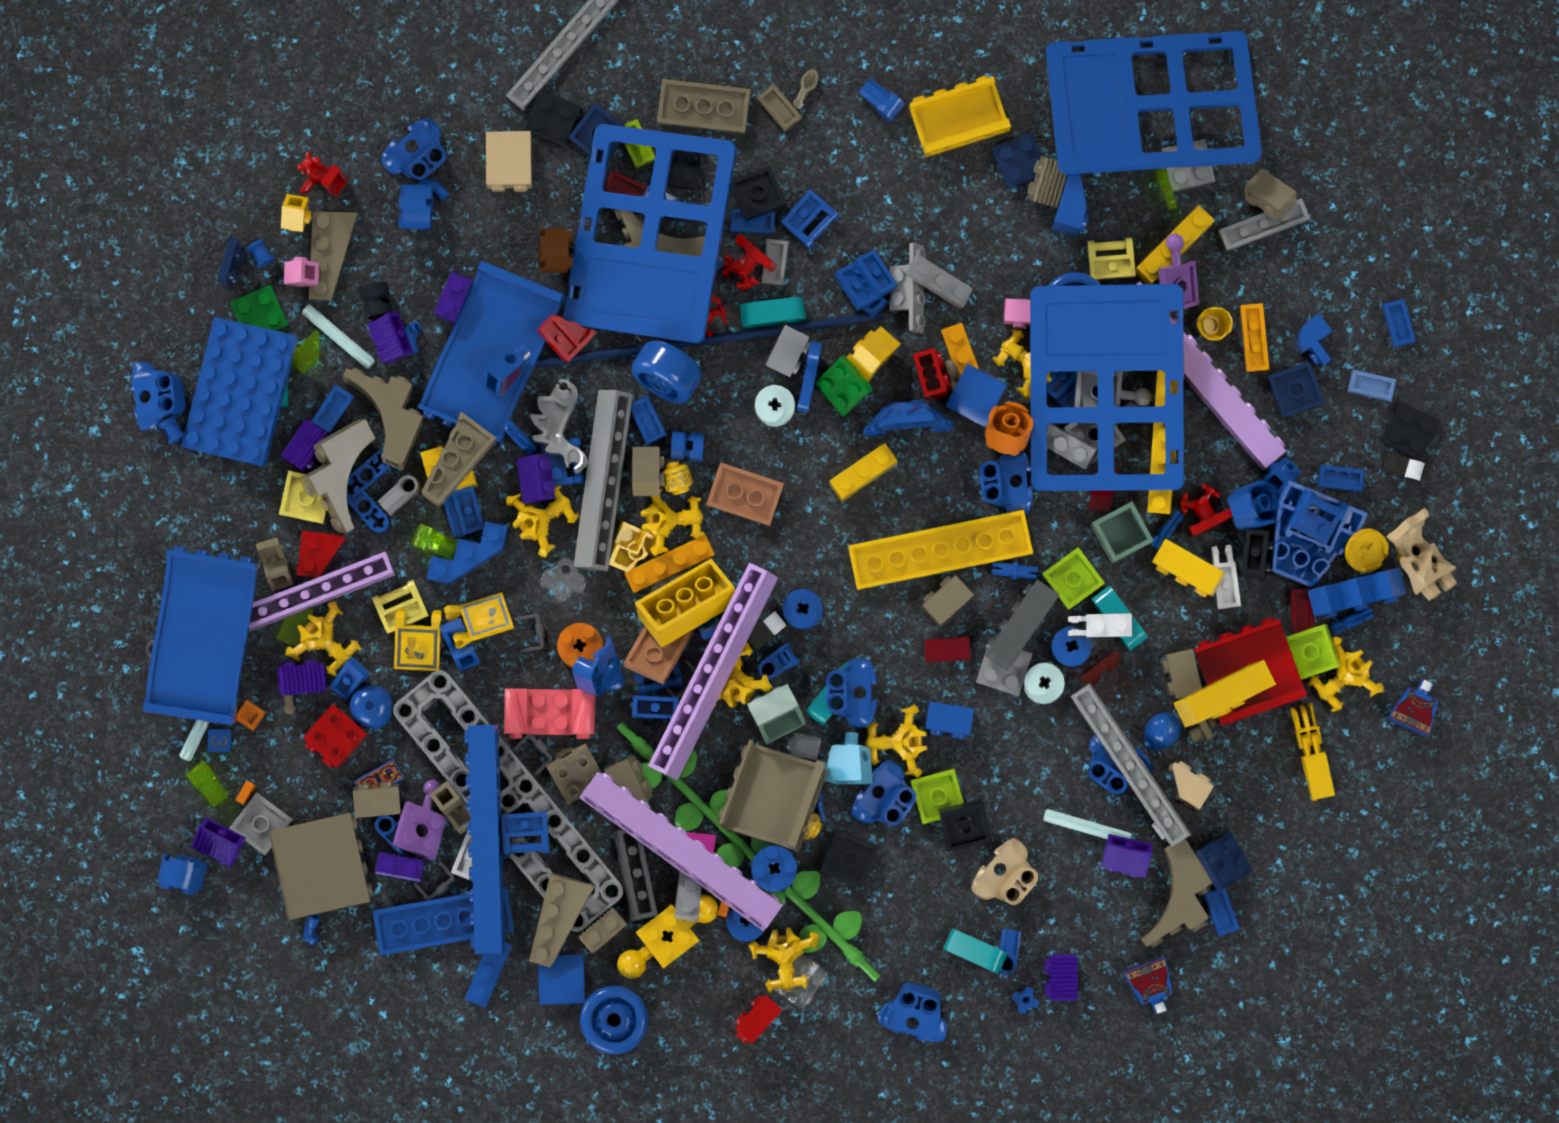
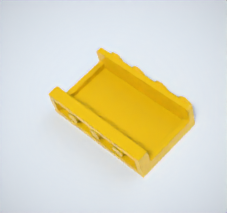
M982 76L977 78L975 83L969 85L967 82L954 86L955 89L950 91L941 89L934 92V96L928 98L919 96L912 99L913 102L909 104V110L925 158L1010 131L1011 125L1009 119L1006 118L994 77Z

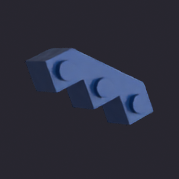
M485 522L481 543L458 539L454 561L431 556L427 579L447 585L454 584L460 578L471 573L505 550L509 528L504 525Z
M1400 568L1308 590L1314 617L1323 615L1324 619L1336 617L1337 612L1354 608L1355 612L1368 608V604L1384 600L1386 604L1399 601L1398 596L1406 594Z

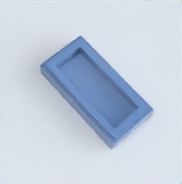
M1353 369L1347 392L1391 402L1397 379Z

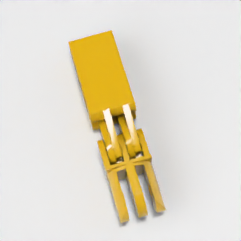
M1312 703L1307 704L1312 726L1309 724L1305 706H1298L1303 728L1300 726L1296 708L1292 707L1290 709L1296 730L1294 733L1296 734L1298 746L1300 749H1303L1305 755L1301 756V761L1311 800L1315 801L1335 796L1327 756L1325 752L1320 750L1322 739L1320 727L1317 726Z

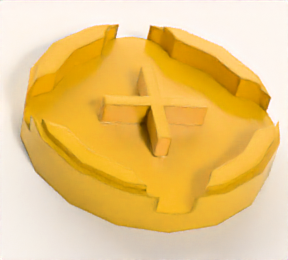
M1371 528L1361 529L1348 540L1345 547V558L1354 570L1361 573L1373 572L1380 568L1384 558H1387L1389 545L1386 538L1377 530Z

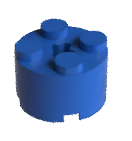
M401 185L399 228L431 230L433 186Z
M1262 480L1237 488L1228 496L1227 501L1234 517V524L1238 529L1256 530L1276 522L1279 497L1274 488H1269L1265 485L1267 482Z
M766 847L757 853L751 863V878L766 893L782 892L793 883L796 877V860L783 847ZM770 865L773 867L774 865H777V871L779 872V874L774 873L773 875H771L769 873L770 868L768 866Z
M163 853L157 879L160 882L159 887L170 890L172 887L181 888L182 893L194 895V892L199 893L203 888L208 862L201 863V859L177 854L176 858H171V853Z

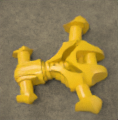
M1012 329L1013 335L1009 340L1002 343L1000 354L998 357L993 356L992 360L998 367L1005 366L1004 362L1008 357L1014 362L1022 363L1023 378L1026 380L1023 388L1018 387L1016 391L1026 401L1031 399L1030 353H1027L1023 346L1017 345L1019 340L1024 338L1022 331ZM1051 372L1047 374V383H1050L1052 380L1049 376Z
M560 485L555 486V501L548 503L545 509L535 508L530 504L526 506L520 500L521 493L506 497V505L509 507L514 506L519 511L518 517L512 525L514 528L520 527L523 533L519 535L521 539L538 540L541 547L538 554L542 557H547L548 553L555 548L553 544L549 545L546 538L549 535L550 519L559 518L564 513L568 519L567 523H575L580 517L579 513L575 514L571 509L570 499L563 496L560 492Z
M651 496L653 504H650L649 508L641 511V516L646 517V524H642V529L656 537L655 546L650 549L654 556L663 552H669L668 548L664 547L665 537L668 538L671 530L677 524L683 525V527L692 525V534L690 536L695 539L705 535V532H701L703 514L699 510L701 498L690 497L687 499L690 503V510L682 509V511L675 513L666 505L665 501H661L660 496Z
M336 601L328 603L329 611L325 617H314L308 614L306 618L310 622L305 627H302L300 624L297 626L301 634V643L295 648L287 647L285 654L299 662L298 656L304 651L308 650L310 652L311 650L325 649L329 654L328 656L335 659L329 667H326L327 674L336 677L338 675L336 672L345 665L357 649L361 651L362 648L358 641L351 640V644L344 650L340 643L338 644L333 641L332 631L334 624L332 622L337 614H343L338 608Z
M1333 637L1332 640L1341 667L1336 668L1337 676H1334L1333 679L1329 678L1326 685L1319 680V675L1311 676L1310 681L1307 683L1308 686L1313 685L1321 700L1327 701L1333 707L1332 712L1342 709L1344 702H1339L1334 694L1341 692V688L1344 687L1343 685L1359 687L1363 685L1371 691L1370 698L1377 693L1384 692L1383 683L1375 684L1368 679L1370 677L1369 669L1373 662L1369 660L1365 663L1360 658L1364 653L1362 650L1354 653H1345L1340 645L1342 639L1339 637Z
M746 642L718 700L722 698L726 700L731 708L736 707L737 702L740 701L744 705L749 703L755 693V689H762L766 693L771 692L773 689L767 675H763L761 680H754V677L747 676L741 671V666L743 665L741 656H750L753 652L748 642Z
M915 704L901 709L902 712H905L904 724L901 723L898 730L891 737L885 736V734L877 737L876 727L879 724L873 721L869 726L865 727L868 733L865 747L870 749L872 765L875 766L881 762L878 760L877 750L886 752V750L892 748L902 757V761L906 760L909 771L905 772L904 775H912L917 778L921 776L923 770L917 768L915 758L918 757L920 752L928 749L927 746H922V736H927V732L919 730L913 724L914 714L919 712Z
M790 927L786 928L787 935L781 936L778 930L775 929L772 931L767 945H758L755 940L748 944L753 959H757L758 954H766L767 958L774 960L780 965L778 970L779 980L771 981L768 979L765 984L769 993H773L774 989L790 991L796 986H803L804 989L807 988L809 978L805 974L801 977H794L795 969H793L792 964L804 953L803 949L813 946L815 950H818L817 946L821 938L818 933L811 932L809 934L810 938L801 940L794 935Z

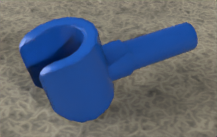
M820 792L817 800V809L821 818L820 821L823 822L826 821L822 804L823 797Z

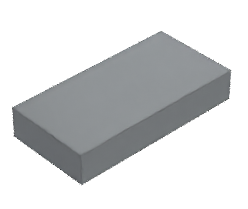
M766 240L765 255L778 266L773 272L763 266L761 284L784 285L789 241Z

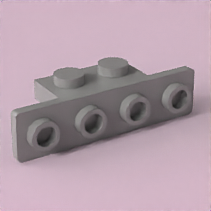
M910 243L909 265L890 266V274L898 286L890 292L889 311H909V331L922 334L925 326L924 304L926 299L924 286L905 274L914 256L919 254L926 258V253L923 245Z

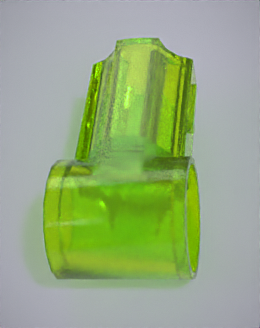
M419 523L410 544L424 551H432L452 560L458 541L439 534L437 530Z
M204 760L185 774L194 787L203 793L213 807L222 803L229 796L215 778L216 775Z

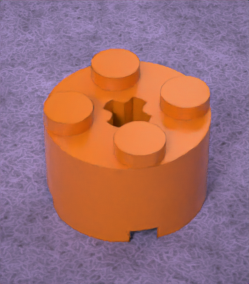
M1005 402L1004 405L995 406L989 414L985 429L986 445L1003 454L1018 455L1028 445L1033 428V418L1028 414V410L1014 402Z
M575 623L566 627L560 633L557 642V649L561 659L571 668H573L575 661L579 657L594 661L593 654L603 648V641L598 631L585 623ZM578 641H582L583 644L587 645L583 647V652L574 649L578 645Z

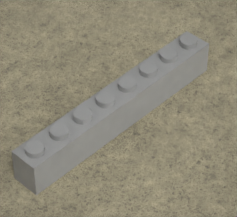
M598 390L573 567L591 571H608L633 394L619 390Z

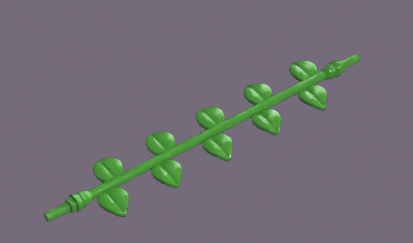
M621 722L616 729L632 743L633 751L651 761L654 750L647 740L641 736L637 737ZM692 750L678 780L649 767V763L642 764V773L645 779L650 782L652 789L661 782L663 774L692 802L678 807L675 814V828L678 826L685 831L693 830L701 824L704 814L732 842L721 846L717 851V854L724 859V863L729 867L738 868L744 861V854L753 861L757 853L762 849L776 846L752 838L751 847H749L736 833L721 827L718 815L721 808H725L727 803V790L715 792L711 797L709 807L680 779L689 776L696 767L697 754L694 750ZM768 866L770 868L769 873L771 875L776 873L770 866ZM802 871L796 875L792 888L789 886L782 892L771 893L780 900L779 903L782 905L785 902L786 896L790 898L815 923L802 928L799 933L801 940L810 938L809 934L811 932L818 933L821 936L817 946L819 950L826 943L828 936L843 951L844 956L851 965L859 966L874 982L881 976L865 960L866 957L862 954V951L845 941L855 937L861 928L862 917L859 911H847L838 914L832 928L803 900L809 899L817 893L820 886V874L818 871ZM813 946L803 949L804 953L817 951Z

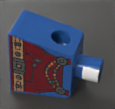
M522 345L516 351L511 347H507L485 367L482 384L500 398L523 374L525 360L530 356L528 349Z
M1421 679L1417 690L1410 687L1406 688L1386 719L1424 737L1429 736L1438 700L1429 696L1434 684Z
M1165 957L1123 972V976L1141 1005L1151 1002L1155 1014L1168 1010L1163 997L1172 994V988Z

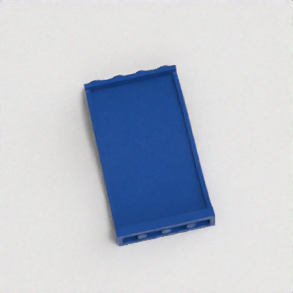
M481 261L463 309L439 357L421 403L417 407L422 412L421 416L430 420H434V418L443 420L441 424L453 429L462 412L496 437L497 441L493 446L496 443L502 445L506 433L503 429V424L511 420L546 343L536 330L550 315L558 314L565 300L564 295ZM522 345L530 352V356L525 360L524 372L498 398L482 384L484 369L507 347H511L516 351Z
M174 546L173 549L166 551L167 562L163 593L152 648L143 711L234 725L237 719L236 710L241 672L260 563L254 562V558L241 556L240 560L231 559V554L218 553V556L209 555L210 551L196 549V553L187 552V547Z

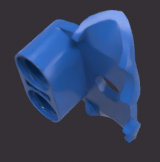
M430 118L422 119L409 125L407 128L411 132L400 142L397 143L395 138L390 142L381 158L382 165L388 172L392 174L403 172L414 180H422L445 161L446 152L439 142L442 136L441 129ZM411 139L415 140L418 144V149L412 153L408 152L405 148L406 142ZM433 149L441 153V159L438 162H433L429 157L430 151ZM415 164H421L424 167V174L418 177L413 174L412 168Z
M134 363L131 390L135 395L136 408L134 409V414L139 429L142 431L157 427L162 422V418L168 415H181L185 410L182 378L177 374L157 371L150 363ZM170 379V385L167 387V382ZM144 391H149L151 395L147 403H143L141 400V395ZM172 401V402H173V406H172V408L170 409V402Z
M1024 450L1020 451L1016 456L1001 453L1000 459L984 462L980 467L982 496L985 501L992 505L1005 507L1008 513L1024 510L1026 515L1032 506L1033 487H1028L1027 471L1031 470V465ZM995 466L997 470L995 476L988 478L986 474L988 468ZM1013 475H1020L1022 477V484L1017 488L1012 487L1010 484V479ZM997 488L999 495L996 499L991 500L989 492Z
M609 636L605 637L607 640L605 646L593 654L594 661L579 657L573 666V676L577 688L597 697L607 690H620L624 685L614 642Z
M852 659L847 663L846 668L830 672L826 679V704L828 709L833 714L846 717L848 723L855 728L869 726L874 719L877 707V700L871 702V683L877 684V678L873 665L868 659ZM834 675L842 676L843 683L841 686L834 687L831 685L830 681ZM858 686L866 689L867 693L863 699H857L853 695L854 689ZM836 697L843 700V706L839 710L831 707V701Z
M1094 734L1089 744L1093 756L1088 768V774L1092 780L1111 793H1123L1130 784L1097 735ZM1137 748V754L1152 774L1154 768L1151 761ZM1097 764L1102 765L1105 773L1102 775L1095 774L1093 766ZM1119 777L1123 780L1124 785L1116 788L1112 785L1111 780Z
M886 760L872 772L873 784H869L865 791L860 790L853 804L852 816L861 823L869 824L877 820L891 826L899 825L916 801V792L903 780V769L893 760ZM877 785L882 786L884 789V794L880 798H874L872 795V789ZM907 790L909 797L906 801L901 802L900 794L902 791ZM894 809L896 816L890 821L887 819V813L889 810Z
M908 982L903 984L894 1002L886 1003L878 1015V1022L884 1027L898 1034L902 1031L917 1036L916 1039L921 1041L941 1042L945 1039L947 1033V1024L940 1016L941 994L934 989ZM907 992L912 993L914 998L907 999L903 994ZM928 999H932L936 1002V1004L933 1006H929L926 1004L925 1001ZM910 1017L917 1018L919 1026L916 1028L908 1027L906 1024L907 1019Z

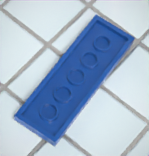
M507 886L504 887L505 933L515 931ZM469 893L373 910L380 955L470 940L471 935H474V926L470 924V913L474 912L473 903H470Z

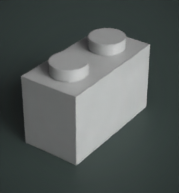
M784 325L765 365L788 377L792 373L796 375L801 365L798 359L801 353L806 354L810 347L809 336Z

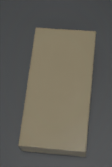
M774 83L757 97L759 103L784 132L802 119V116Z

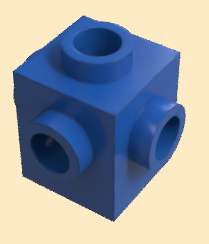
M1285 457L1280 462L1275 460L1267 468L1269 473L1262 481L1267 482L1265 485L1269 488H1274L1279 496L1287 480L1298 483L1296 478L1302 472L1293 462Z

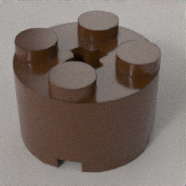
M539 228V235L542 236L541 241H538L539 266H543L539 270L540 273H567L573 266V254L568 251V248L572 245V231H567V228Z

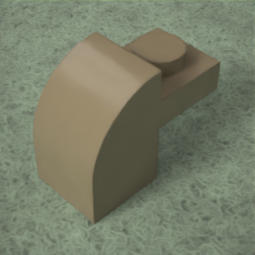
M278 538L257 543V551L263 563L266 579L271 590L275 591L293 585L287 558Z
M446 781L429 795L461 835L467 830V823L471 821V814L467 812L464 800L451 784Z

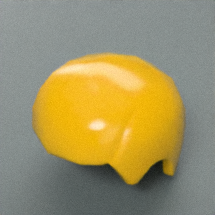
M1221 307L1208 308L1197 318V330L1208 341L1221 340L1232 330L1233 319L1230 313Z

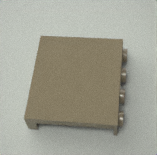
M749 739L748 745H744L741 752V758H743L741 764L734 771L733 779L735 781L733 786L727 790L725 808H721L719 812V824L725 830L799 853L829 768L825 762L819 760L816 763L756 745L753 740Z
M350 813L269 831L288 921L362 903H369V897H373L370 883L366 884L364 875H368L365 861L361 862L359 853L363 852L360 839L356 840L354 832L358 830L355 817L351 818Z

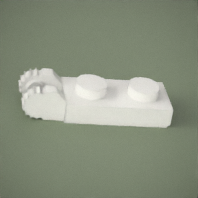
M1225 545L1227 563H1219L1217 546L1212 547L1213 566L1226 573L1216 591L1217 608L1240 607L1236 564L1233 562L1231 545Z
M1086 614V616L1068 617V622L1071 623L1086 622V630L1072 629L1068 631V636H1132L1131 614Z

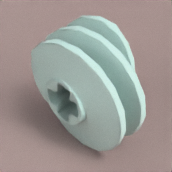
M771 385L758 393L755 400V411L762 422L771 427H779L786 424L792 418L795 411V401L789 390L782 386ZM772 401H777L781 408L777 407V411H773L769 404H772Z
M1036 664L1025 675V693L1036 703H1051L1058 699L1064 690V676L1060 669L1053 664ZM1040 678L1044 680L1047 678L1049 680L1048 689L1039 687Z

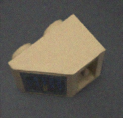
M1181 761L1179 763L1174 762L1169 766L1168 770L1175 798L1192 810L1197 811L1202 807L1214 787L1210 784L1211 779L1201 773L1199 775L1190 772L1192 768Z

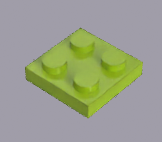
M1079 547L1042 573V576L1051 588L1060 594L1059 599L1068 610L1105 584Z
M1327 624L1286 637L1301 680L1341 667Z
M955 769L911 780L912 788L917 795L916 803L922 824L940 820L938 809L964 803Z

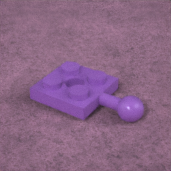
M1171 234L1166 240V245L1172 251V265L1159 268L1160 284L1178 285L1180 282V287L1184 293V309L1199 305L1196 261L1188 260L1181 262L1180 250L1184 246V239L1179 234Z
M429 780L424 784L423 791L426 796L422 807L409 801L404 803L392 844L431 861L436 859L447 817L431 811L433 799L429 794L441 786L439 782ZM418 825L422 826L424 829V835L422 837L418 836L416 833V827Z

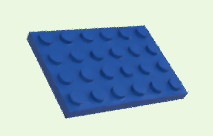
M214 317L185 429L186 436L183 437L181 447L266 467L298 336Z

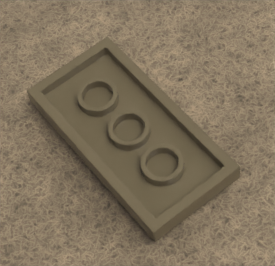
M662 79L657 124L745 134L750 89Z

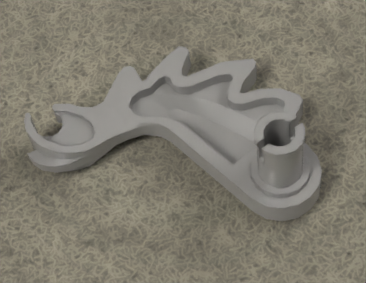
M562 379L558 381L559 384H556L551 396L538 397L537 404L542 415L530 414V419L534 426L543 434L533 435L532 438L534 442L547 446L545 451L548 455H562L567 468H569L572 462L577 463L578 465L574 470L575 474H578L584 467L586 468L588 464L587 457L583 451L571 445L563 436V432L577 403L578 391L575 385L568 380Z

